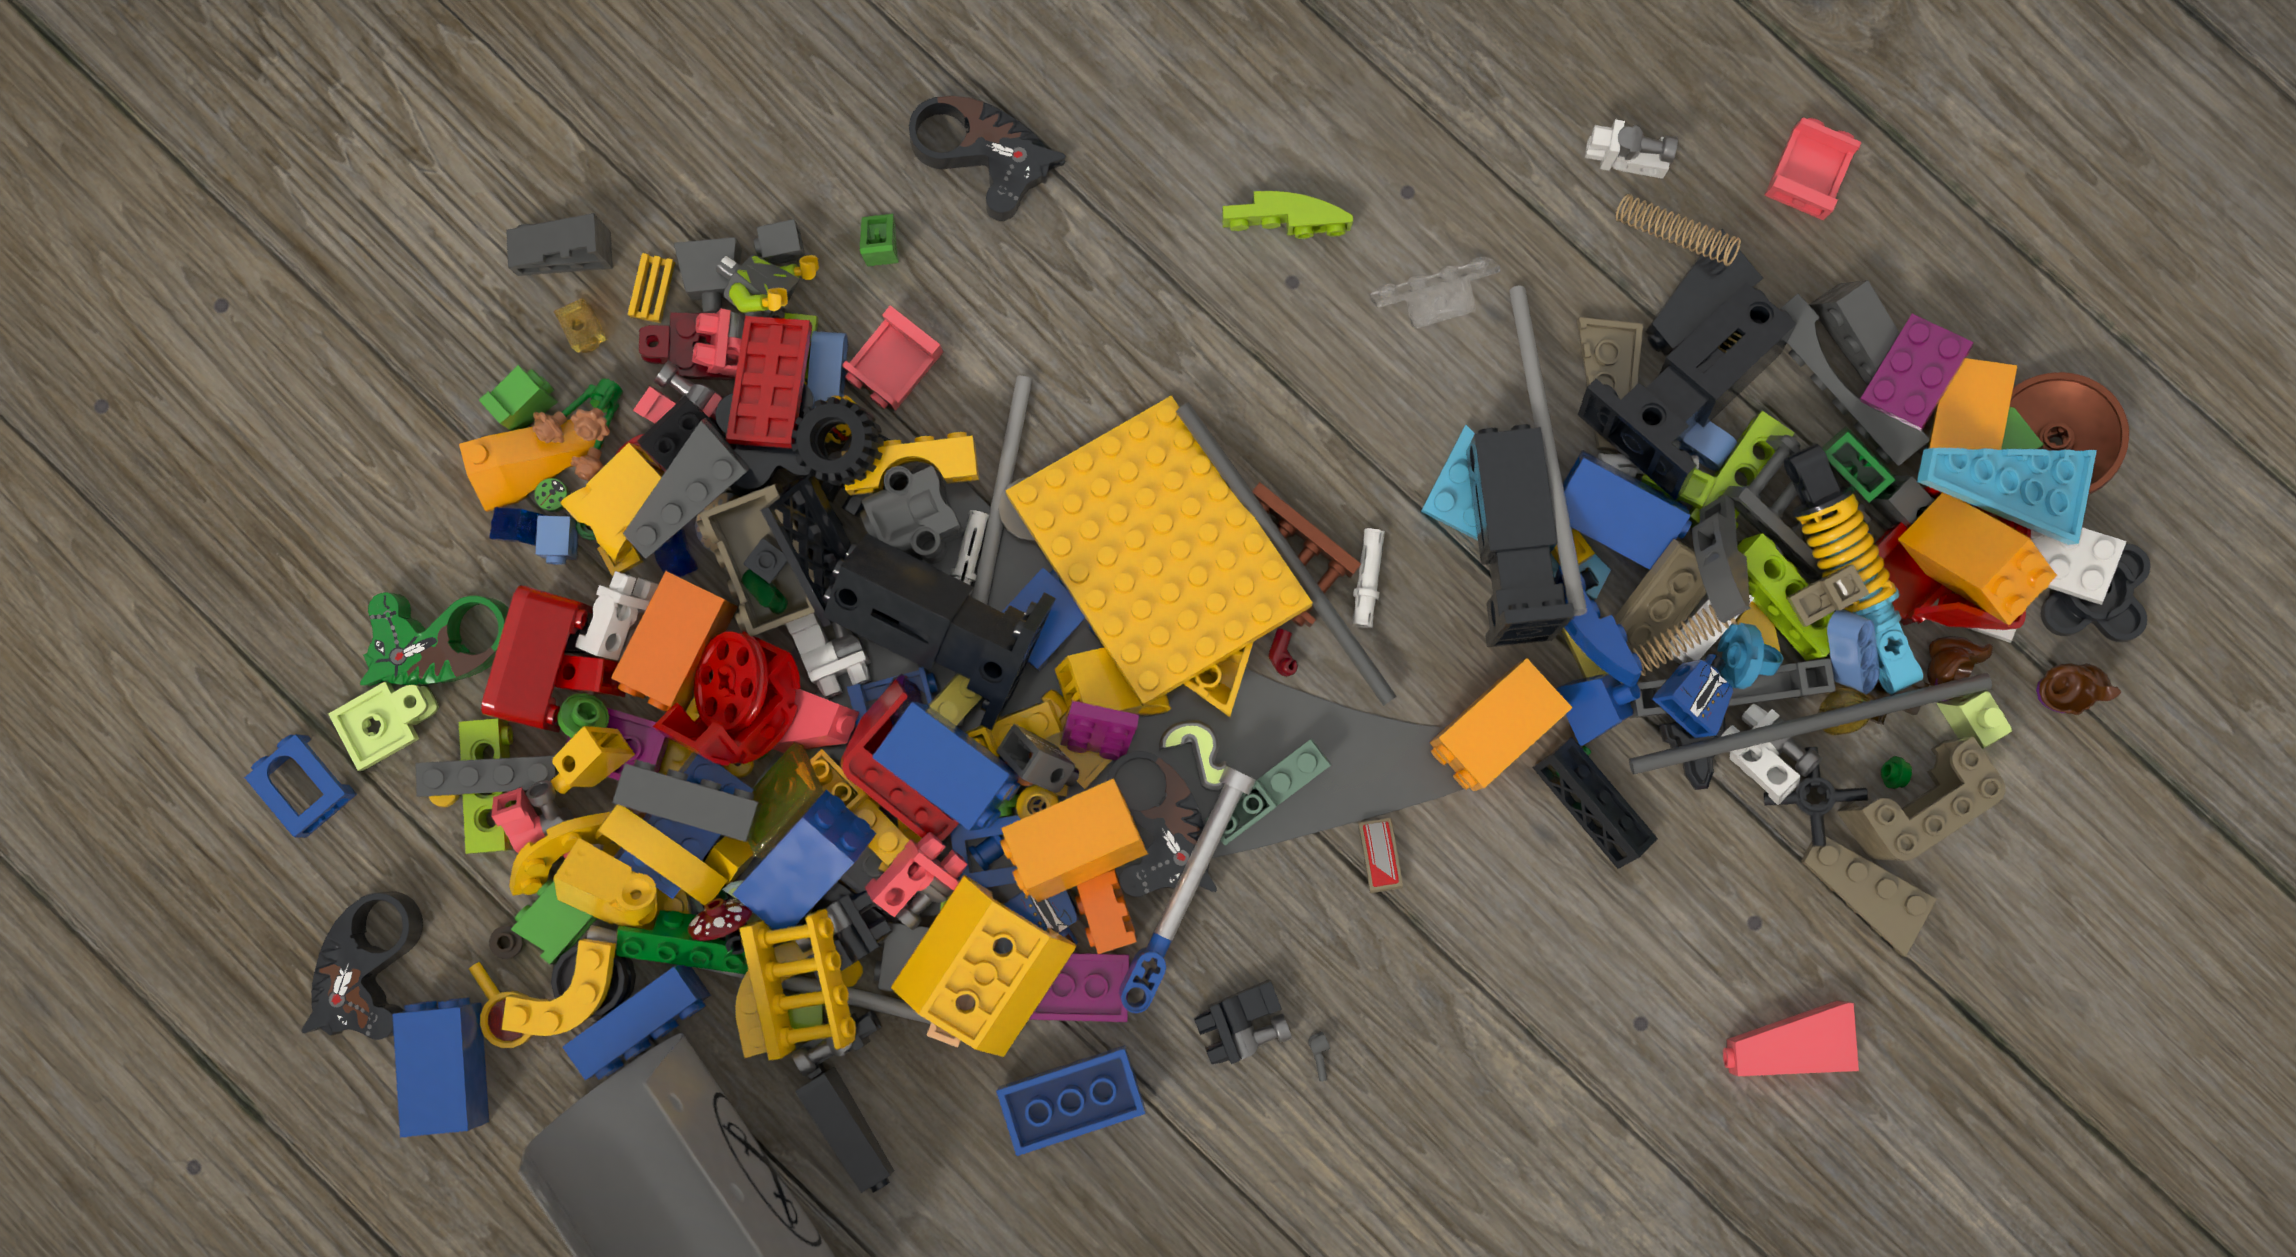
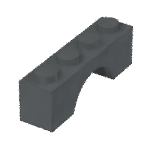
M554 756L416 763L417 797L509 792L521 787L523 791H527L537 782L544 780L551 782V779L557 774L556 767L552 763Z

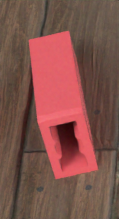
M1835 1001L1727 1039V1048L1723 1049L1724 1065L1726 1068H1729V1073L1736 1076L1859 1071L1854 1003Z

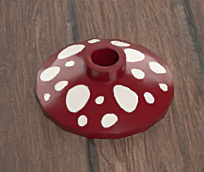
M715 899L708 902L704 910L697 914L689 923L688 933L695 940L717 939L739 929L749 920L753 912L739 899Z

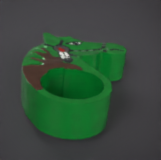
M388 592L375 595L368 605L373 638L368 647V652L363 655L369 669L362 678L360 685L374 686L384 681L400 685H432L462 680L483 672L493 665L509 608L494 598L466 596L452 603L425 629L418 620L411 618L410 603L403 595ZM484 604L493 611L497 618L498 635L494 644L488 650L475 654L470 652L464 644H460L462 642L460 624L468 610L476 605Z

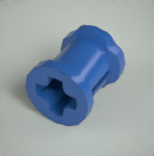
M1001 835L990 836L976 847L971 845L968 848L984 871L989 869V865L1005 854L1000 840L1003 839Z

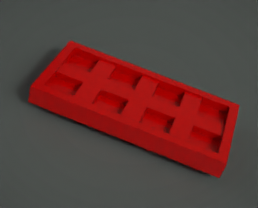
M745 316L726 440L729 444L792 448L791 444H795V439L791 436L792 430L797 431L798 425L795 422L800 412L812 332L810 320Z

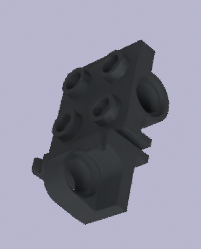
M685 395L637 442L667 470L701 420L706 418L725 440L726 434ZM729 444L734 450L737 446L735 444ZM736 483L730 486L739 497L752 492L742 489Z

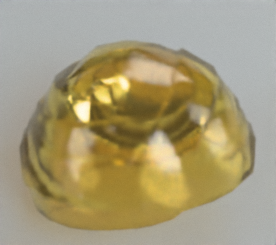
M1839 688L1827 695L1820 704L1818 713L1867 702L1870 699L1857 690ZM1870 718L1826 728L1823 731L1830 735L1853 733L1863 728Z

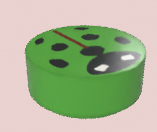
M553 478L541 481L535 489L537 504L550 512L562 510L564 507L560 502L570 495L567 486Z

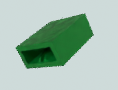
M1846 426L1822 447L1829 463L1869 503L1895 481L1892 472Z

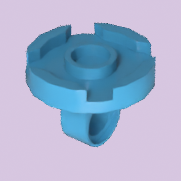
M1746 623L1730 625L1729 629H1726L1723 633L1717 651L1723 652L1722 659L1726 663L1720 676L1732 688L1737 689L1750 687L1759 674L1774 675L1784 659L1783 655L1776 648L1764 644L1761 632L1755 625Z

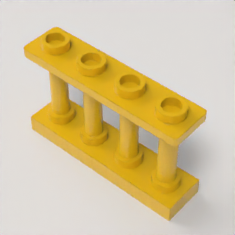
M821 909L807 915V924L771 930L763 920H757L739 928L769 1060L781 1059L796 1050L795 1043L832 1037L834 1047L837 1050L843 1049L855 1041L856 1025L850 1016L848 989L843 984L840 971L841 957L835 948L833 939L834 926L832 920L828 917L827 909ZM805 938L811 939L814 958L784 963L776 961L773 944ZM818 971L822 991L786 996L783 993L781 977ZM825 1004L829 1024L799 1029L791 1027L788 1010Z

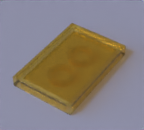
M794 742L753 787V801L762 803L751 841L748 842L755 857L763 859L824 792L808 755L801 744Z

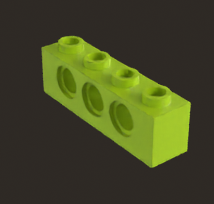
M1764 411L1755 415L1737 440L1736 446L1720 470L1716 471L1713 477L1717 478V481L1703 507L1720 498L1729 486H1740L1735 481L1736 472H1741L1746 476L1747 486L1751 484L1776 452L1766 442L1770 435H1789L1792 437L1795 432ZM1753 446H1759L1764 450V460H1759L1754 456ZM1694 506L1689 510L1691 515L1689 521L1692 522L1691 528L1700 524V509ZM1735 509V520L1737 519V517H1738L1739 514H1740L1736 509Z
M1763 533L1743 539L1737 546V550L1747 557L1749 594L1754 597L1752 601L1806 661L1826 657L1830 652L1827 627L1834 612L1807 627L1802 626L1786 597L1808 586V583L1800 576L1797 568L1787 561L1776 549L1774 542Z
M497 718L459 722L461 761L484 759L483 751L488 745H491L494 749L492 759L510 758L509 745L513 743V730L508 725V721ZM493 792L490 795L487 793L462 794L466 854L514 850L502 826L495 825L491 828L486 821L488 813L492 810L493 797L507 792ZM516 800L507 802L505 808L515 805Z

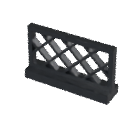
M808 475L788 483L782 488L783 492L760 511L821 624L825 627L831 625L833 621L823 617L826 608L823 598L827 591L824 588V576L829 578V586L835 583L836 578L832 577L833 570L840 559L845 560L851 543L817 478ZM775 509L783 513V524L774 511ZM793 519L798 521V532L793 529ZM793 540L798 542V553L793 546ZM808 547L814 550V561L809 559ZM809 569L814 571V582L809 576Z

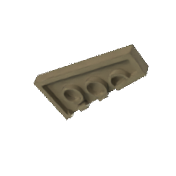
M1578 317L1577 326L1587 386L1597 378L1603 385L1611 386L1616 391L1618 397L1622 399L1638 384L1643 324ZM1594 430L1597 449L1618 451Z
M1826 837V846L1813 847L1811 841L1801 862L1831 891L1838 894L1846 902V905L1855 913H1858L1880 937L1889 942L1900 956L1906 957L1937 899Z

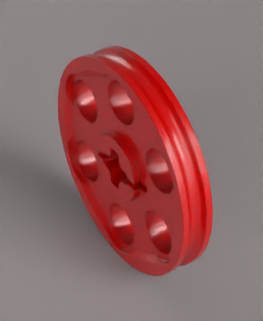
M723 632L714 637L704 649L696 668L694 698L698 713L708 727L715 722L721 725L726 732L735 733L747 728L758 716L767 693L768 665L765 653L754 637L744 633ZM728 644L729 652L725 658V647ZM748 650L749 658L747 663L745 664L744 657L746 651ZM713 669V678L710 682L709 674L710 671ZM752 681L753 690L751 695L749 696L748 689L749 684ZM715 700H716V701H717V710H716V712H715V714H714V713H713V704H714V702H715ZM736 706L737 715L733 721V710Z

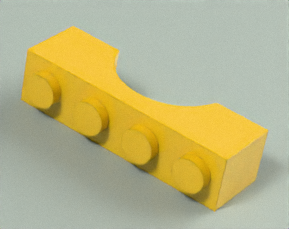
M954 432L947 434V439L934 440L933 436H921L915 438L914 443L902 444L901 440L884 441V446L878 447V451L883 453L881 460L875 458L873 462L877 466L873 472L867 470L865 472L867 478L862 481L854 479L855 484H845V490L849 495L879 492L884 488V476L889 469L910 462H922L933 465L941 473L947 484L979 480L975 440L973 436H967L966 432ZM841 451V455L843 456L847 451Z

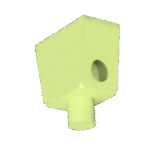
M1987 690L1936 703L1957 738L1974 736L1982 750L2012 732V728L2004 717L2003 712Z

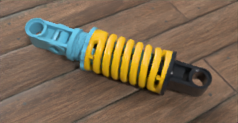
M1813 444L1784 458L1783 463L1786 473L1793 482L1802 502L1792 510V514L1798 521H1801L1803 525L1801 530L1804 534H1813L1807 539V543L1810 547H1816L1812 551L1813 557L1821 558L1817 566L1819 569L1825 570L1822 577L1824 578L1853 564L1869 592V595L1845 607L1844 610L1874 622L1879 662L1878 679L1887 693L1893 695L1923 680L1922 669L1915 659L1908 640L1899 624L1901 620L1900 613L1895 611L1892 602L1900 596L1899 591L1894 583L1888 580L1889 571L1883 567L1884 560L1878 556L1879 549L1873 544V535L1868 533L1869 526L1863 521V513L1858 510V501L1854 495L1855 490L1853 486H1838L1830 468L1828 457L1818 444Z

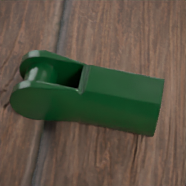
M748 569L743 574L741 583L761 606L769 608L775 614H781L785 611L788 600L776 589L772 582L768 583L751 569Z

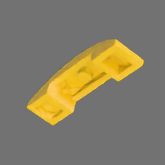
M616 805L598 829L600 833L644 862L704 906L714 900L728 881L707 864L624 806Z

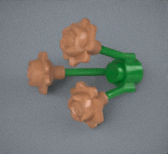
M603 378L597 386L590 384L586 391L562 412L557 411L553 416L547 415L544 412L533 413L535 423L532 429L538 439L545 441V443L551 441L563 443L565 440L561 425L567 421V416L587 399L591 398L590 404L594 407L591 411L578 409L576 414L571 416L574 430L578 436H581L586 441L596 439L594 446L589 448L587 455L580 458L573 456L571 459V464L576 467L575 474L583 480L590 481L604 467L601 461H599L602 454L600 449L605 436H608L610 433L608 428L614 413L619 407L617 402L622 396L623 390L614 381Z

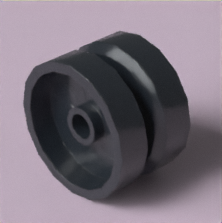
M578 946L572 947L561 955L553 968L551 986L555 999L562 996L571 985L575 972ZM616 948L608 993L599 1009L589 1018L613 1011L627 1001L634 990L636 974L633 962L628 957L617 956Z

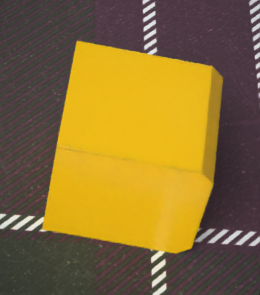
M725 836L712 848L704 863L726 878L728 881L725 884L728 885L747 869L758 849L750 842Z

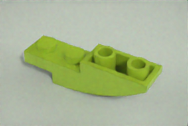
M1254 191L1253 204L1222 206L1223 228L1230 227L1232 231L1247 230L1249 226L1262 225V228L1273 229L1280 227L1281 223H1286L1287 235H1295V238L1306 239L1313 237L1314 233H1327V236H1341L1346 234V231H1350L1353 224V215L1343 209L1317 198L1291 192Z

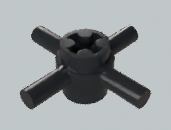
M1818 747L1804 748L1806 752L1814 750L1819 754ZM1818 764L1807 775V778L1799 783L1796 790L1792 791L1779 805L1796 804L1801 812L1810 816L1812 846L1822 847L1826 846L1824 815L1831 811L1835 802L1868 801L1867 788L1834 789L1829 781L1820 776V764ZM1810 788H1817L1819 794H1825V801H1821L1818 805H1811L1810 802L1806 801V795L1810 793ZM1767 792L1763 793L1764 806L1777 805L1768 796Z

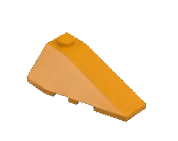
M569 419L561 425L565 440L563 443H554L552 441L545 443V441L538 439L532 427L460 443L459 447L466 474L484 510L489 512L519 503L527 497V494L535 490L541 481L553 478L566 468L573 467L571 464L572 457L580 458L587 455L589 448L594 446L596 439L586 441L581 436H578L574 430V423Z

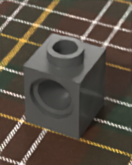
M795 219L757 227L759 238H754V246L758 257H762L773 265L797 261L805 256L800 228Z

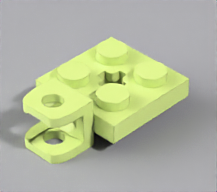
M383 682L328 714L358 771H364L419 740L413 725H417L434 715L439 705L427 686L407 685L394 691L391 683ZM372 718L381 723L380 731L377 734L375 732L369 733L367 729L371 726L370 719Z

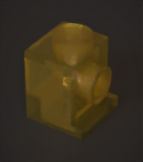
M584 298L553 311L560 322L570 347L577 353L591 352L600 346L599 343L607 340L592 306ZM584 323L581 330L575 331L574 327Z

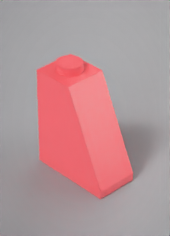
M797 689L794 704L798 705L794 719L785 735L772 749L786 753L845 744L848 742L851 732L855 727L859 712Z

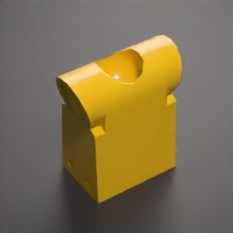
M628 443L586 484V487L571 493L560 504L578 523L590 526L597 543L616 563H619L633 547L631 542L623 535L624 531L665 472L640 446Z
M1104 647L1068 655L1054 669L1068 713L1072 701L1143 716L1162 714L1171 709L1166 694L1143 708Z
M579 838L553 877L557 900L609 924L615 923L619 926L652 930L657 920L656 884L653 879L646 874L632 871V867Z

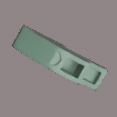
M1312 738L1257 779L1249 795L1242 793L1220 839L1224 846L1332 765Z

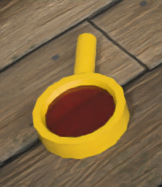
M481 962L471 966L469 971L489 1000L484 1005L480 1014V1027L484 1037L491 1044L500 1048H514L528 1042L533 1035L502 1030L506 996L511 994L529 996L518 991L500 993Z

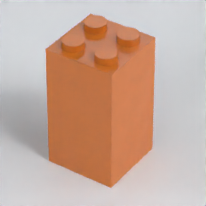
M665 571L611 678L620 682L618 689L632 696H638L642 699L646 695L650 698L647 703L656 708L668 711L675 703H678L686 711L694 695L696 668L703 651L714 637L726 631L738 607Z

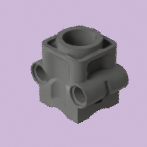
M933 465L914 474H911L907 468L902 466L892 467L884 476L886 489L861 499L865 508L860 511L864 526L869 535L911 556L918 554L927 563H938L946 555V543L964 535L959 519L955 516L953 509L946 503L944 485ZM909 482L904 490L897 491L900 483ZM936 540L933 548L926 551L922 550L926 541Z

